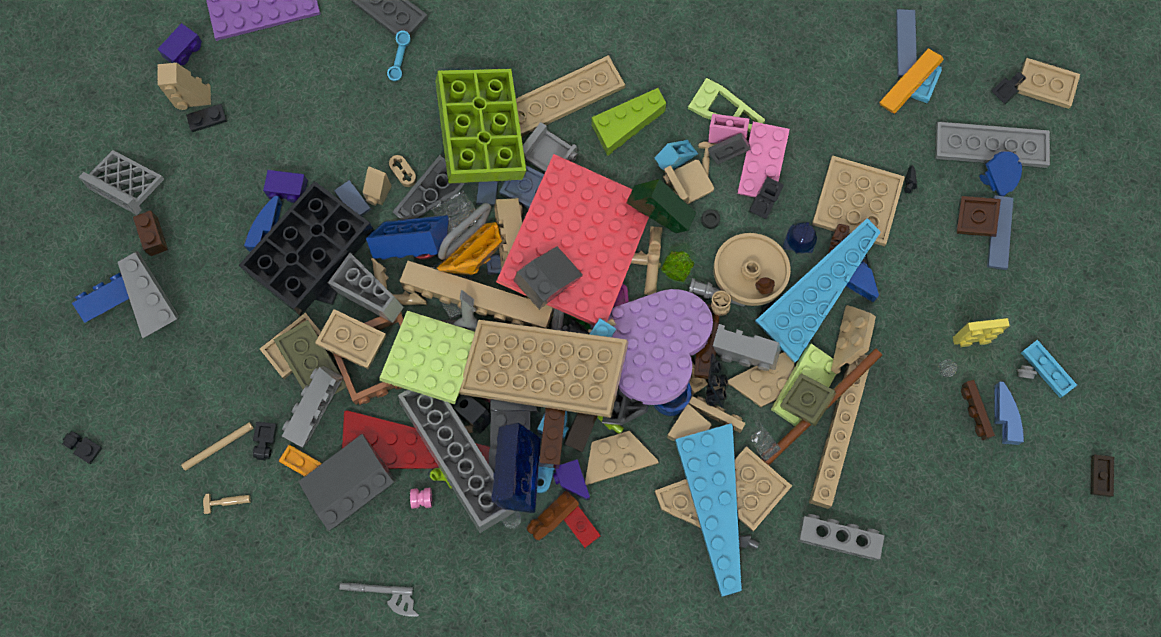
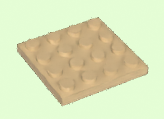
M832 156L812 225L835 232L838 224H844L849 226L850 234L868 218L881 231L874 244L885 246L905 176Z

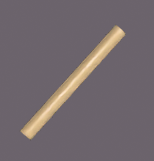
M250 422L182 463V468L185 471L254 429Z

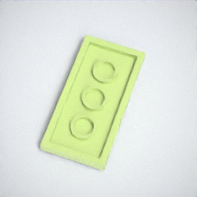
M808 344L771 410L796 426L802 419L782 409L780 404L801 373L830 387L836 376V373L831 371L833 358L813 344Z

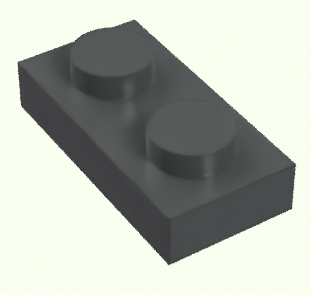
M742 133L708 148L709 154L717 165L751 150L750 144Z

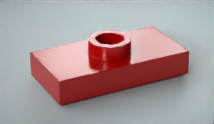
M579 506L564 519L584 548L601 536Z

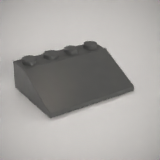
M361 434L298 482L317 516L327 530L331 531L395 484L397 480L366 437Z

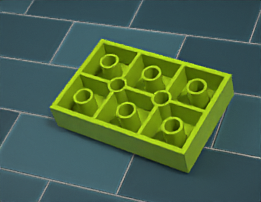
M512 70L438 71L435 83L448 183L523 180L526 173V165Z

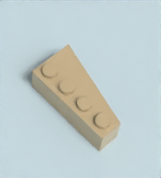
M518 198L497 199L494 204L495 220L499 226L502 239L499 246L501 270L523 223L521 218L523 208L522 205H519Z

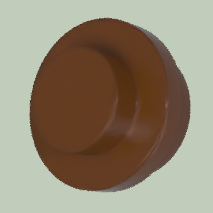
M763 277L756 282L755 286L760 294H769L773 292L775 282L773 279Z

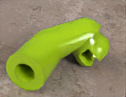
M435 468L430 472L432 480L446 481L452 489L440 468Z

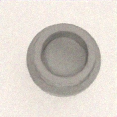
M1021 365V369H1017L1018 377L1034 379L1037 371H1033L1034 367Z

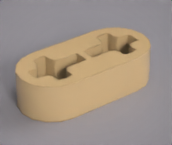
M393 156L389 161L391 170L403 186H413L417 181L414 171L402 156ZM394 162H401L403 169L400 170L398 166H395ZM405 172L408 176H411V181L405 180L403 175Z

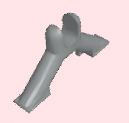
M461 290L462 318L455 321L454 325L461 328L467 327L466 329L475 332L478 320L473 316V312L476 311V308L473 307L474 299Z

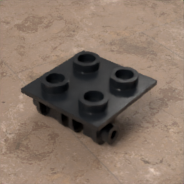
M711 354L705 401L709 406L719 403L721 408H724V400L727 399L726 386H728V378L725 374L723 375L720 361H717L714 354Z

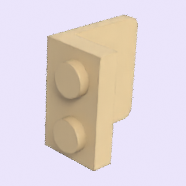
M694 160L676 170H673L671 166L664 169L665 176H663L666 185L671 186L672 190L687 204L714 191V186L699 160Z

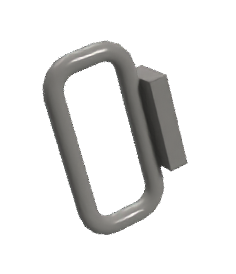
M484 203L444 238L438 252L439 259H447L485 224L491 211L489 203ZM476 219H478V221H477L472 227L467 228V227H469Z

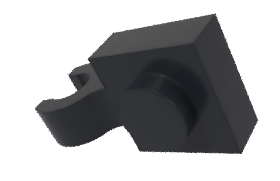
M1018 72L1010 81L1004 78L992 92L1006 104L1019 92L1016 87L1024 82L1026 77Z

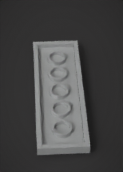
M937 122L935 159L987 163L994 158L995 154L1001 151H1010L1019 157L1020 160L1017 162H1021L1022 166L1048 168L1050 165V131L948 122Z

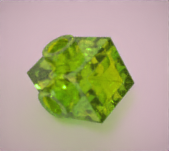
M671 251L660 270L670 279L684 282L695 263L686 252Z

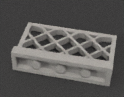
M114 150L89 174L83 172L79 176L88 189L135 215H138L142 210L139 205L164 180L158 173ZM114 158L118 159L117 163L110 164ZM130 165V169L122 171L123 166ZM117 168L116 173L109 174L110 170ZM105 171L104 176L96 177L100 172ZM142 171L141 176L134 177V173ZM130 174V179L122 180V176ZM117 178V182L109 184L110 179ZM155 178L152 183L147 184L148 179ZM142 181L141 186L134 187V183ZM129 185V189L121 190V186ZM142 191L137 198L134 197V193Z

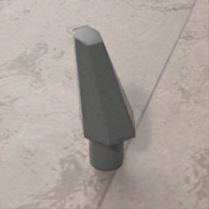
M751 534L739 536V547L746 548L750 546L754 549L758 548L759 542L751 539Z

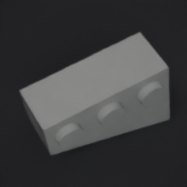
M719 324L713 347L720 360L729 363L736 361L746 367L754 365L764 371L776 369L781 351L779 342L756 335L754 337L742 335L743 331L736 330V333L724 330V325Z

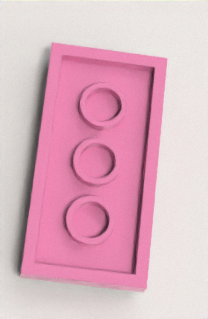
M758 122L752 123L748 142L751 150L746 152L737 194L755 198L766 177L777 182L779 181L790 129Z

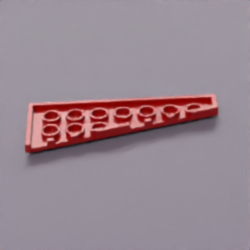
M344 411L342 448L363 434L388 469L439 468L414 427L351 411ZM475 443L489 465L490 447Z

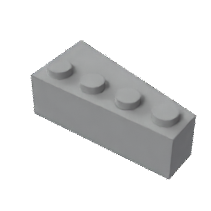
M138 251L118 261L142 338L175 321L179 317Z

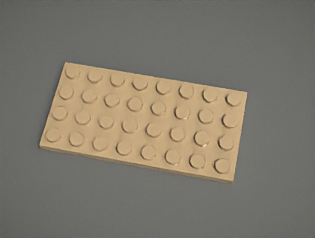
M478 320L459 393L461 395L611 418L629 342L626 339Z

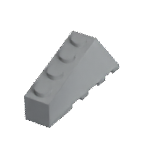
M325 366L314 369L310 376L312 379L310 385H306L301 393V396H303L301 402L295 404L291 412L293 413L291 420L288 419L282 428L284 430L282 437L302 448L309 442L344 378Z

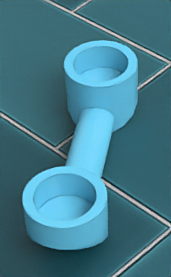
M399 31L396 34V41L398 43L394 66L390 67L387 71V75L392 81H399L402 78L400 68L405 47L411 42L410 35L406 31Z

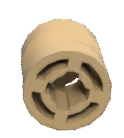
M725 291L715 292L712 296V312L718 316H724L729 313L730 295Z

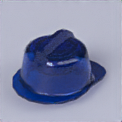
M809 222L791 225L785 238L783 249L793 250L796 254L813 253L818 237L816 236L815 229Z

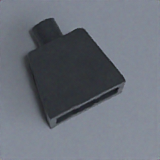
M458 395L457 401L452 405V408L462 419L481 434L491 423L490 414L471 396ZM480 417L484 418L481 423L477 421Z

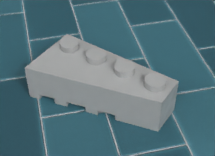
M351 253L348 254L328 282L338 294L392 323L404 308Z

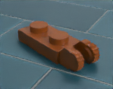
M565 491L538 519H533L527 525L528 532L533 534L536 540L542 539L549 532L553 531L579 505V502L569 492Z

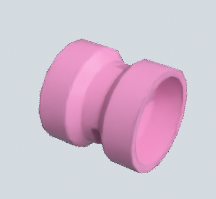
M417 488L411 489V508L416 509L420 505L425 508H432V488H425L421 492Z

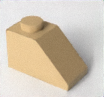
M368 167L363 195L369 204L374 206L377 204L383 205L392 187L386 173Z

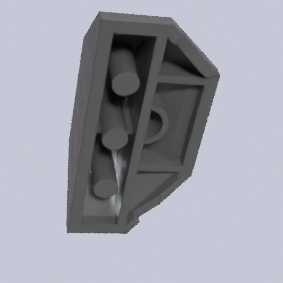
M618 388L611 418L603 417L602 423L623 425L647 413L649 405L633 398L631 400Z

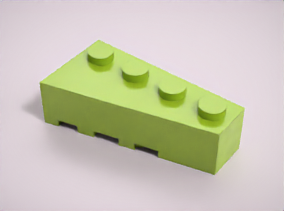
M656 88L592 117V127L607 156L663 114L666 109V102L659 89Z

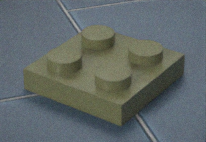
M801 373L780 404V407L816 426L835 397L836 392Z

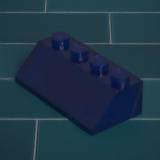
M520 423L499 427L495 473L493 475L492 502L505 510L535 513L541 438Z

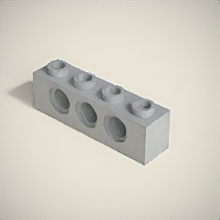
M813 514L802 517L797 542L875 561L880 560L885 535L879 534L878 530L868 528L867 531L860 530L858 525L847 524V526H844L834 519L823 521L819 520V516ZM820 526L825 529L826 534L824 537L818 536L816 533L817 527ZM838 531L844 533V542H840L836 538V533ZM858 536L864 538V547H861L856 543V538Z

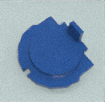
M1001 151L986 163L988 170L985 172V175H980L979 177L984 184L991 187L992 191L996 190L999 196H1004L1009 191L1012 192L1019 183L1022 165L1021 162L1017 161L1020 159L1010 151Z

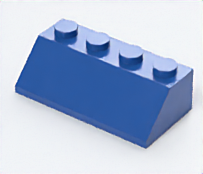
M448 215L383 222L366 238L373 259L381 258L384 260L390 257L403 258L408 255L417 257L422 254H438L440 245L447 236Z

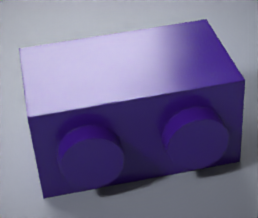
M181 23L157 50L169 62L185 65L189 60V56L200 49L202 41L196 33Z
M267 170L263 191L269 199L279 196V198L295 203L306 191L308 180L304 174Z

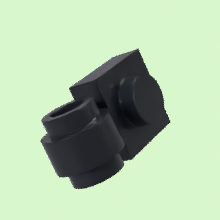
M256 422L253 441L259 444L254 446L253 457L257 460L266 461V459H270L272 449L267 444H274L277 424Z
M74 431L67 433L63 438L62 444L71 450L75 447L76 450L73 454L91 464L102 450V447L86 437L81 442L82 436Z

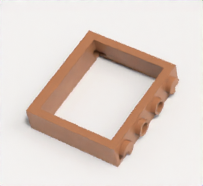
M400 312L393 323L380 316L364 324L381 330L399 322L401 327L404 318ZM334 354L352 401L355 404H367L370 402V398L375 396L378 398L383 397L393 388L396 390L401 389V387L382 382L357 393L343 358Z

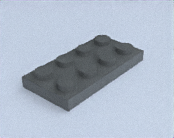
M351 0L354 5L394 36L399 31H406L411 37L428 19L427 14L409 0Z

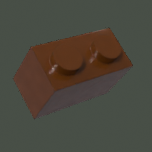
M151 210L133 217L143 250L150 257L168 250L159 219Z

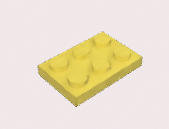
M1008 318L970 322L953 336L954 345L960 344L961 347L971 346L973 342H979L980 345L989 344L992 342L991 340L996 339L999 334L1004 333L1003 331L1010 326Z

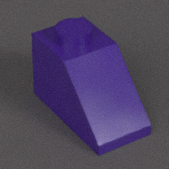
M578 460L561 464L559 469L555 468L556 472L553 473L556 484L560 483L562 489L584 500L590 499Z

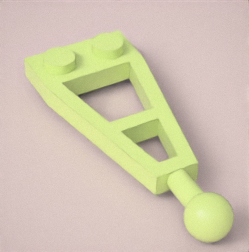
M708 78L705 79L688 106L689 110L711 120L712 114L717 113L708 110L720 93L738 108L734 117H741L744 112L755 122L765 123L763 117L726 88ZM749 124L748 132H751L752 124Z

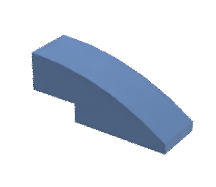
M999 382L994 385V424H1002V444L1019 445L1024 442L1021 417L1009 389L1004 382Z

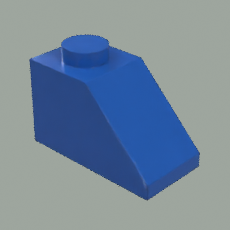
M861 261L846 287L874 303L879 293L873 272L866 263Z

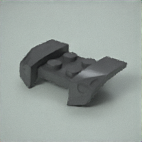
M491 399L490 468L496 470L534 468L539 451L530 450L531 412L541 413L540 407Z

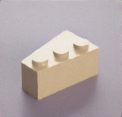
M178 63L158 64V86L175 108L186 110L192 106L211 105L210 84L205 85L201 82V78L192 77L191 72Z

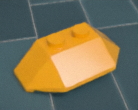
M497 222L483 224L443 261L437 269L442 272L459 275H473L477 273L479 267L491 259V256L502 242Z

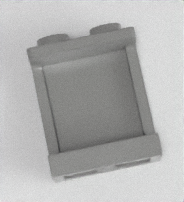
M542 122L539 123L523 144L525 160L544 173L553 154L571 162H574L578 156L575 144L571 146L547 131V126Z

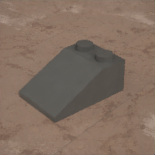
M557 246L520 269L513 281L540 310L581 278L583 274Z

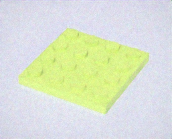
M407 311L380 375V381L455 404L464 379L463 373L475 332Z

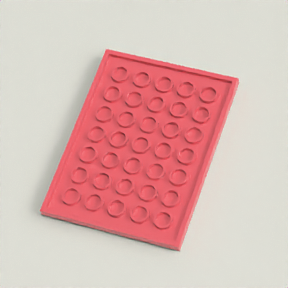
M553 154L496 283L526 295L513 281L517 272L532 260L558 246L583 276L546 305L593 326L596 325L600 318L607 322L649 217L626 203L632 192L631 188Z

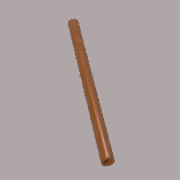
M876 348L833 389L836 395L827 409L883 356ZM801 420L762 460L767 465H770L811 424Z

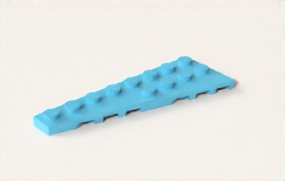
M868 218L755 320L773 341L779 342L781 350L794 363L799 359L881 231Z
M731 423L675 439L721 596L742 591L733 426Z

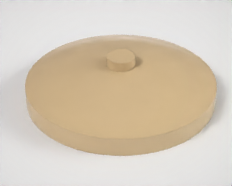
M756 233L739 234L728 239L719 248L713 265L715 281L721 291L727 292L733 301L749 306L764 305L778 298L785 290L791 272L790 262L783 248L771 238ZM763 277L773 279L775 282L773 292L760 294L756 289V282Z

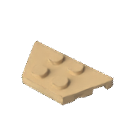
M849 305L845 306L831 368L832 372L840 373L841 366L845 363L852 364L858 357L869 351L876 316Z
M783 352L779 354L775 370L769 369V371H764L755 366L729 379L728 385L738 390L759 407H763L778 398L795 368V364Z
M630 431L592 442L585 484L590 485L646 468L659 462Z

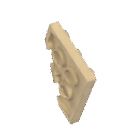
M745 447L735 459L738 519L750 530L754 531L792 485L748 447Z
M686 479L655 490V495L662 511L701 528Z

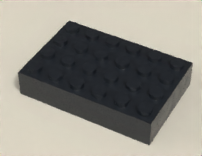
M314 181L238 266L257 283L301 316L327 287L329 280L348 254L351 253L354 256L367 241L366 238L374 231V228L369 221Z

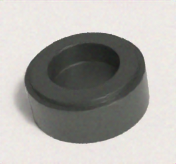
M707 210L702 214L701 222L708 229L716 228L720 222V215L715 210Z

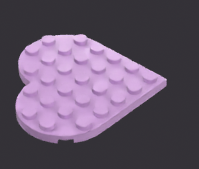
M669 289L612 308L608 321L613 318L616 323L613 327L616 328V331L611 338L626 339L629 342L618 386L620 391L631 400L633 398L646 405L664 404L680 396L685 391L692 376L690 356L702 350L712 334L713 319L706 303L688 291Z

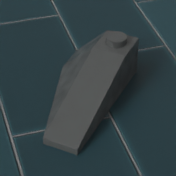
M440 154L393 210V213L401 220L416 219L457 194L465 183H448L445 156Z

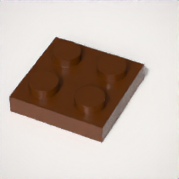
M962 196L957 234L996 237L1001 199Z

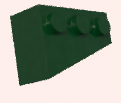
M661 179L634 185L626 202L674 233L689 231L696 212Z

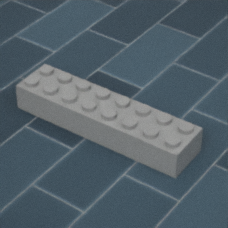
M406 390L399 394L400 405L479 533L515 512L513 502L450 403L411 390Z

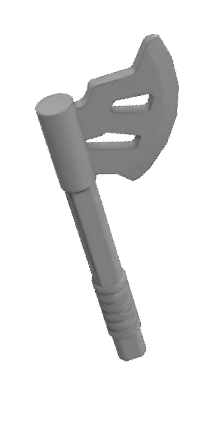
M340 583V590L393 594L387 603L395 613L410 617L419 616L413 610L414 600L410 597L413 595V587ZM402 595V601L399 604V606H397L396 603L399 599V596ZM406 602L408 603L407 612L403 610Z

